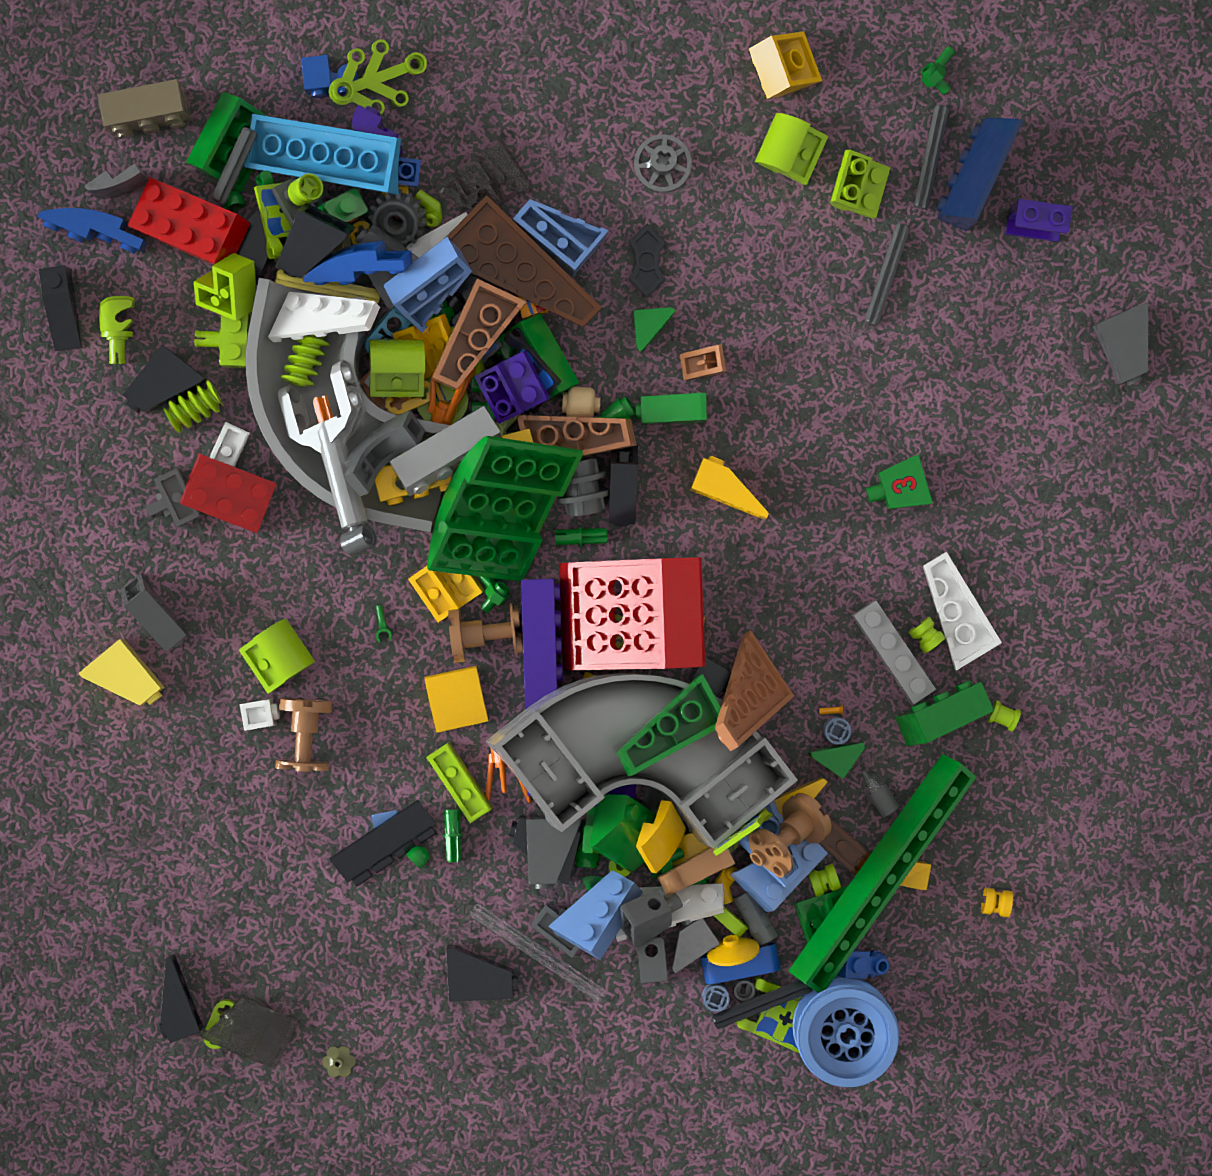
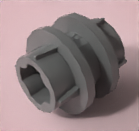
M594 457L581 458L565 491L566 494L563 497H557L558 503L565 505L566 514H569V516L588 515L605 509L604 497L609 495V488H599L598 479L605 477L606 471L599 469L597 459H594Z

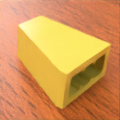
M119 639L79 672L82 678L138 705L146 703L152 705L162 697L160 691L165 688L125 639Z

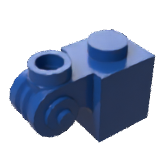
M328 55L301 58L304 90L307 95L312 94L313 98L327 97L330 84L335 79L342 78L347 64L342 65L336 74L331 71ZM357 72L355 73L353 81L358 80L359 78ZM339 87L338 94L346 95V90L343 87Z
M855 948L836 976L867 979L868 974L870 977L885 974L889 969V962L886 959L887 955L878 952L879 950L868 952Z

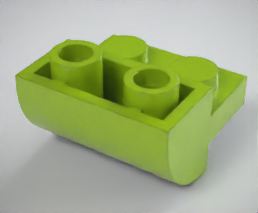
M776 113L755 162L775 173H781L802 185H807L828 136L810 127L811 124L799 118Z
M846 150L830 204L840 210L851 211L875 219L891 167L872 161L873 158Z
M369 339L370 397H424L425 349L423 340Z
M286 618L270 626L239 649V652L268 694L315 663V660Z

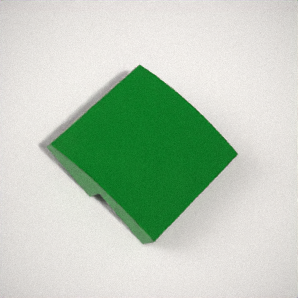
M843 886L841 889L825 892L824 895L812 896L794 903L806 943L810 941L848 886Z

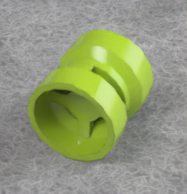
M311 173L302 175L288 187L290 200L298 206L311 203L318 199L323 192L322 181L318 176Z
M930 617L922 620L918 627H913L908 632L913 639L919 640V647L924 654L945 639L941 631L933 628L934 622Z
M833 864L824 866L823 870L820 871L814 869L808 874L816 897L824 895L825 891L829 889L832 891L841 889Z

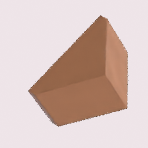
M722 344L680 354L684 380L722 375L726 372Z

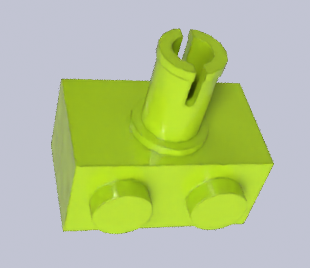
M248 313L237 321L221 315V329L219 331L195 330V337L206 338L205 340L194 339L195 347H219L220 366L224 368H246V347L252 315Z

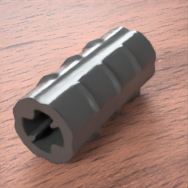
M746 891L733 898L738 912L741 913L745 924L759 946L778 936L773 922L769 919L766 911Z

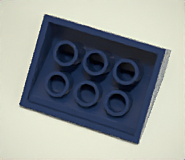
M985 118L981 125L975 124L969 137L973 139L970 149L964 148L958 162L962 163V166L958 173L955 171L952 173L947 186L951 187V190L947 197H941L936 210L940 212L937 219L965 232L978 220L1023 123L1022 120Z

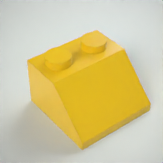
M804 31L770 36L749 48L753 64L757 69L767 99L781 97L822 81Z

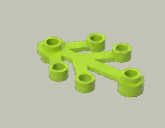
M379 39L372 44L371 49L373 53L361 79L353 81L358 65L365 60V54L359 48H355L348 53V64L342 78L335 79L329 87V95L333 102L339 105L353 102L363 108H366V106L372 107L373 103H377L380 107L379 112L381 115L385 109L381 100H371L358 93V91L367 88L391 100L392 104L396 107H402L408 103L409 97L405 91H397L381 82L405 73L418 75L425 71L427 60L423 54L415 52L408 55L403 63L377 72L383 56L389 51V45L383 39ZM378 43L384 46L383 53L377 51L376 45ZM353 52H357L360 55L359 62L352 59ZM411 60H416L418 62L417 69L411 68ZM339 87H343L346 90L344 97L338 94ZM397 94L403 96L404 102L402 104L396 101Z

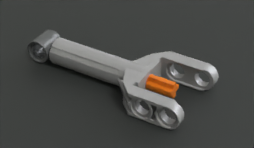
M342 360L332 366L330 374L341 416L333 417L328 396L316 397L313 400L319 424L312 427L304 396L291 384L279 389L278 400L289 438L301 445L310 446L322 454L342 530H348L341 535V545L344 551L352 556L375 547L377 535L373 527L367 524L368 520L361 496L349 485L344 476L348 469L344 462L349 456L346 443L359 428L366 409L355 370L351 363Z

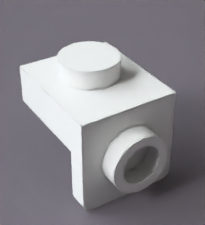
M273 699L240 704L244 731L277 725L276 720L280 719L278 704H273Z

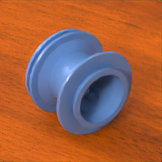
M836 976L827 989L820 993L813 990V992L802 996L799 1000L793 1017V1036L800 1056L815 1076L831 1085L857 1087L876 1080L892 1064L899 1045V1026L897 1018L886 999L870 983L861 979ZM837 1010L845 1011V1016L842 1019L834 1017ZM857 1013L864 1014L863 1021L860 1023L854 1021V1016ZM825 1025L832 1026L833 1030L830 1034L822 1033V1028ZM847 1028L853 1029V1035H848L847 1039L840 1037L841 1032H846ZM868 1031L867 1039L861 1040V1034ZM836 1043L839 1045V1050L832 1051L829 1049V1046ZM853 1047H857V1048H858V1049H856V1050H854V1051H852V1052H848V1050H849L850 1048H853Z

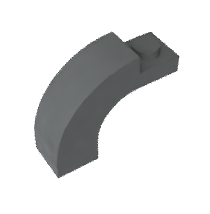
M410 410L390 419L371 432L353 449L345 460L344 465L348 469L344 476L359 496L369 493L378 473L388 462L420 443L425 429Z

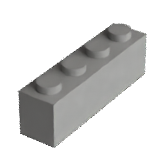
M483 406L390 461V464L409 496L421 494L438 479L441 481L451 476L465 455L479 440L485 436L502 438L501 432Z
M873 600L851 615L910 703L915 704L936 690L876 600Z

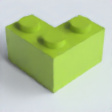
M233 253L214 264L212 271L194 281L196 305L235 321L252 312L256 296L254 261Z

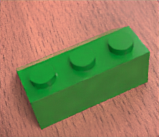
M222 92L186 163L219 181L244 127L250 129L252 114L268 115L240 97ZM243 166L233 189L242 192L253 169Z
M541 313L519 322L498 337L499 341L504 345L494 354L498 353L504 360L514 356L518 350L509 346L504 341V337L515 328L521 329L526 342L560 378L562 382L544 404L579 384L577 377Z
M604 794L605 798L597 805L589 847L627 871L634 872L645 862L636 847L643 823L654 824L656 814L628 795Z

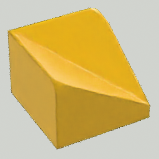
M917 861L900 886L927 890L931 864Z

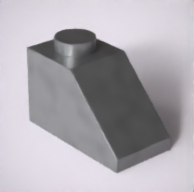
M704 918L681 922L683 926L678 931L672 961V969L675 973L720 944Z

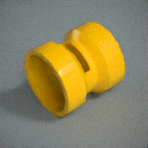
M985 887L983 896H986V902L981 904V913L988 915L998 913L1001 917L1009 918L1013 905V892L1007 890L996 892L993 888Z

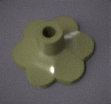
M346 1046L340 1048L330 1047L327 1050V1056L322 1059V1065L327 1068L328 1075L331 1077L339 1075L347 1077L351 1073V1068L356 1063L354 1056L350 1055V1050Z

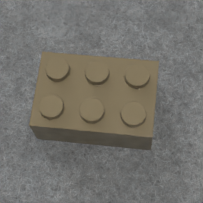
M177 79L97 94L103 126L112 135H117L119 139L133 137V132L142 130L146 134L160 131L159 127L170 125V128L173 129L186 126L185 122L192 121L186 89Z

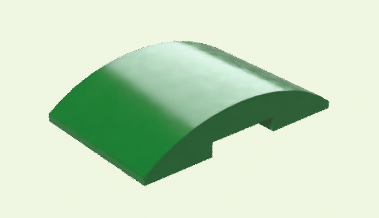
M485 436L479 440L457 467L443 496L431 537L427 563L428 570L514 581L523 580L542 542L539 532L556 496H564L584 454L583 451Z

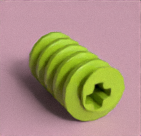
M312 334L304 335L303 339L296 340L300 345L292 346L291 350L296 355L288 356V361L292 365L284 366V371L289 375H281L280 379L301 388L314 386L309 376H318V373L312 368L313 366H322V363L316 357L325 356L326 353L320 347L329 346L330 344L323 336L316 337Z
M209 380L206 381V390L200 385L196 386L197 395L188 390L187 400L178 395V405L171 400L168 401L169 409L164 408V411L176 432L181 433L183 431L182 424L187 428L192 427L191 418L196 423H200L202 420L201 414L209 418L211 417L210 408L215 413H219V404L224 406L217 390Z

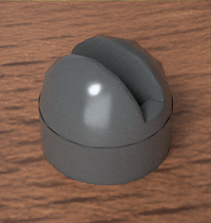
M741 978L735 981L733 991L737 999L747 1001L754 996L755 987L750 979ZM745 983V991L740 993L741 985Z

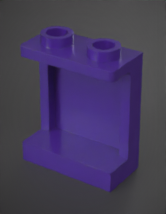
M1018 199L1009 208L1005 235L1058 242L1060 233L1067 234L1069 232L1073 206Z

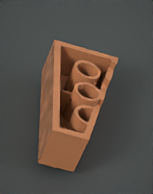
M476 279L431 380L450 389H458L526 301Z
M517 415L520 431L530 429L533 443L582 450L584 453L582 457L637 446L631 419Z

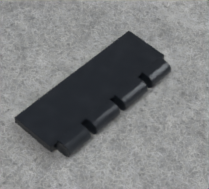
M416 800L329 859L347 883L352 880L358 887L373 877L369 868L372 867L376 873H379L395 862L390 854L394 852L398 859H400L413 847H416L413 842L414 838L422 844L437 833L432 828L436 823L420 801Z

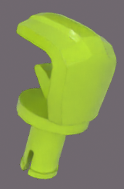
M110 296L100 303L101 337H106V340H109V364H117V353L118 364H126L125 340L133 337V332L125 330L134 321L128 319L119 323L116 317L122 311L134 308V297Z

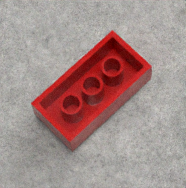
M151 177L128 223L129 227L139 233L212 265L233 253L237 254L250 225L249 221L234 212Z

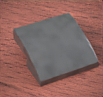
M134 163L116 177L112 176L108 171L103 172L86 184L85 188L98 199L111 198L136 190L145 185L149 178Z

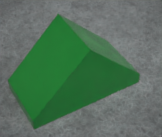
M672 307L634 310L636 348L640 354L675 314V310Z
M861 741L811 750L809 752L812 758L844 779L865 749V746Z

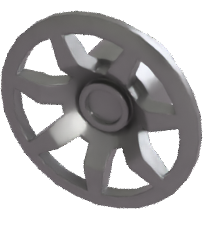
M655 135L646 139L639 146L635 154L634 168L638 179L643 185L654 191L668 192L677 189L687 180L691 172L692 159L688 148L682 141L671 135ZM663 139L662 145L657 146L654 150L648 146L649 143L655 140ZM667 140L677 143L681 149L674 151L673 148L667 146ZM645 149L650 155V161L639 164L640 154ZM683 152L687 158L686 168L676 163L677 157ZM652 168L654 172L649 182L642 176L640 169ZM673 170L685 172L681 180L673 184L671 172ZM660 175H664L669 186L659 187L653 184Z

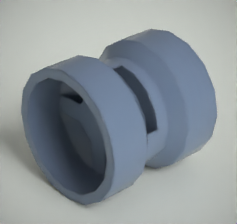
M831 717L824 723L823 734L831 743L843 744L851 736V726L840 717Z
M722 983L707 984L702 992L704 1005L710 1011H722L729 1004V993Z

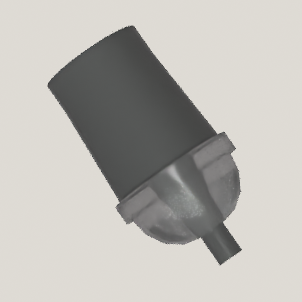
M866 770L861 772L864 777L861 783L862 794L869 799L883 818L900 807L884 778L877 774L868 775Z

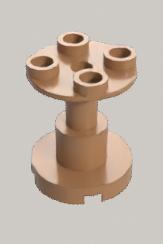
M510 603L511 622L483 625L482 620L462 622L460 609L448 610V619H451L452 626H449L454 663L466 662L465 648L485 646V641L505 638H513L515 655L519 656V653L523 652L522 631L516 630V627L520 626L519 605L513 606V603Z
M280 698L279 710L292 711L291 732H296L295 759H277L275 762L276 769H291V765H293L295 771L311 772L312 767L315 771H329L328 762L311 760L312 733H318L319 713H332V701Z
M797 793L795 796L792 795L783 804L782 811L785 820L780 824V832L777 835L766 829H755L749 834L748 841L752 850L750 853L751 860L756 865H763L777 877L782 878L793 867V859L787 847L791 844L798 845L803 840L809 843H820L832 830L828 814L823 816L819 811L822 806L809 795Z

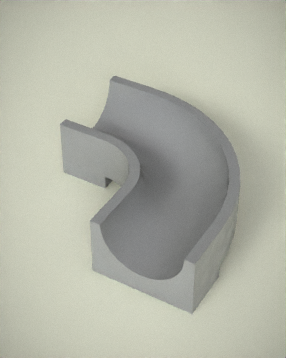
M259 278L246 347L247 385L255 418L272 452L285 469L315 496L336 508L322 454L310 446L301 445L289 438L278 400L279 389L290 385L280 379V376L289 375L284 371V366L292 365L288 361V356L296 354L291 348L293 345L300 344L296 340H292L291 337L282 338V342L275 343L268 338L288 292L323 294L288 288L271 280ZM360 297L350 298V299L366 300L365 298H360ZM336 331L329 332L326 336H323L330 345L321 346L320 349L326 355L316 357L322 363V366H313L312 368L318 373V376H309L314 386H305V388L295 386L304 396L312 427L319 424L313 400L316 397L328 396L333 417L341 416L330 374L335 363L342 360L351 363L356 373L366 411L359 428L346 443L349 454L371 432L398 416L377 407L363 388L359 373V360L362 357L366 331L339 334ZM417 419L425 429L420 443L450 425ZM397 480L398 488L405 490L400 480ZM374 481L369 493L362 495L361 498L368 520L433 533L443 492L436 488L429 490V496L414 499L413 495L403 497L404 502L388 506L387 502H380Z
M604 674L565 685L529 706L486 740L490 748L505 762L543 811L549 824L560 832H563L604 799L603 795L624 785L642 784L653 787L668 801H671L681 819L698 841L714 849L798 781L765 737H761L757 731L739 747L730 751L720 741L718 732L715 730L644 770L628 776L615 752L688 685V683L676 679L649 674ZM716 697V699H717V701H718V703H719V705H720V707H721L723 701H722L721 699H719L718 697Z

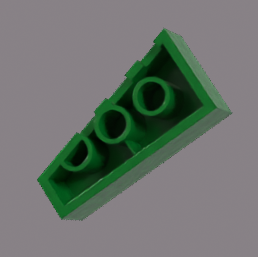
M703 674L690 682L615 752L628 776L644 770L716 730L715 726L721 707Z

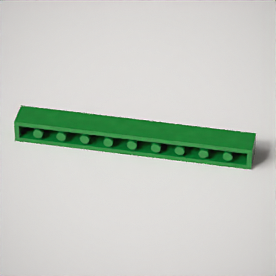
M944 754L939 757L788 972L817 993L829 987L976 779V776L971 771Z

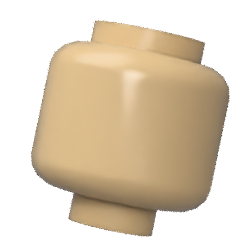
M573 386L568 389V392H563L562 413H566V417L593 418L594 413L599 414L600 398L595 397V390L593 388Z

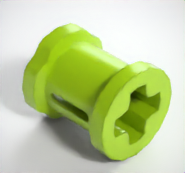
M995 700L992 705L994 711L989 713L987 722L992 723L994 721L1008 727V731L1013 732L1020 719L1021 710H1012L1001 705L1000 701Z

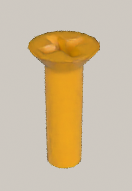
M843 704L840 707L819 708L820 715L839 713L843 715Z

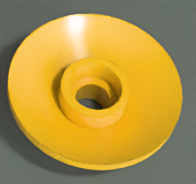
M728 935L719 941L720 944L707 952V959L712 964L719 966L739 965L755 958L760 951V947L754 939Z

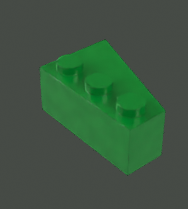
M970 680L962 682L955 686L956 691L951 693L948 690L933 696V701L928 703L926 701L920 702L912 706V710L894 717L906 745L912 746L929 743L993 712L994 709L982 682L971 684Z

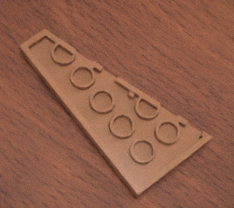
M751 630L742 636L715 726L720 741L730 751L739 747L794 697V694Z

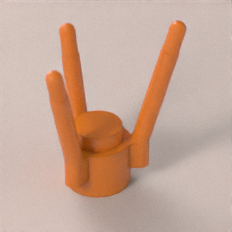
M475 367L458 389H456L451 402L439 400V403L436 404V382L431 380L430 403L427 412L432 413V422L445 425L452 424L457 408L471 382V378L476 372Z
M492 749L491 754H488L485 795L489 801L492 791L494 763L495 768L500 770L502 792H507L505 767L508 766ZM520 782L526 801L531 803V796H528L527 789Z

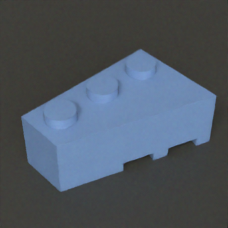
M531 199L513 218V221L571 278L574 277L602 244L609 231L587 224L579 218L574 219L564 215L559 210Z
M446 237L410 264L404 272L398 273L383 286L392 304L423 333L427 328L426 322L433 314L440 312L442 302L448 295L452 296L472 270L462 251Z
M803 840L800 844L795 845L805 870L786 887L781 885L762 865L758 866L754 862L729 875L766 912L774 911L828 853L818 843H809Z
M612 870L548 927L558 936L601 960L621 928L620 906L640 897L643 891L634 882Z

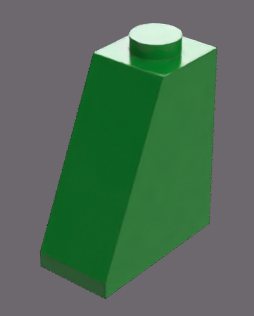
M706 393L641 397V403H636V419H641V425L705 423L707 420Z

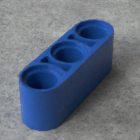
M769 942V945L760 947L758 955L752 960L734 966L715 965L708 961L707 955L701 956L705 983H721L781 970L776 942Z

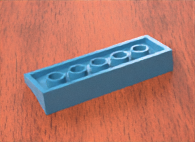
M252 114L250 129L257 133V137L245 161V168L270 171V173L298 178L304 174L311 173L318 176L322 182L399 195L398 166L401 139Z

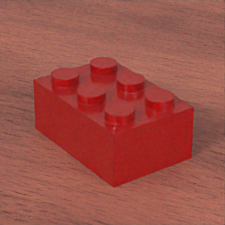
M199 453L179 503L258 533L277 483Z

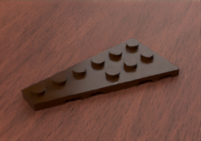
M487 195L446 236L462 251L472 270L471 274L582 328L602 309L584 289Z

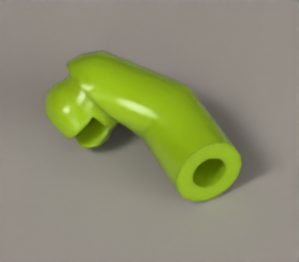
M419 190L414 199H420V205L426 209V225L431 228L439 226L443 219L440 202L423 190Z

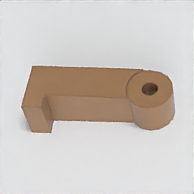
M708 847L673 867L670 871L661 874L658 880L666 896L672 895L724 868L734 865L735 861L729 849L716 856L713 853L715 848Z

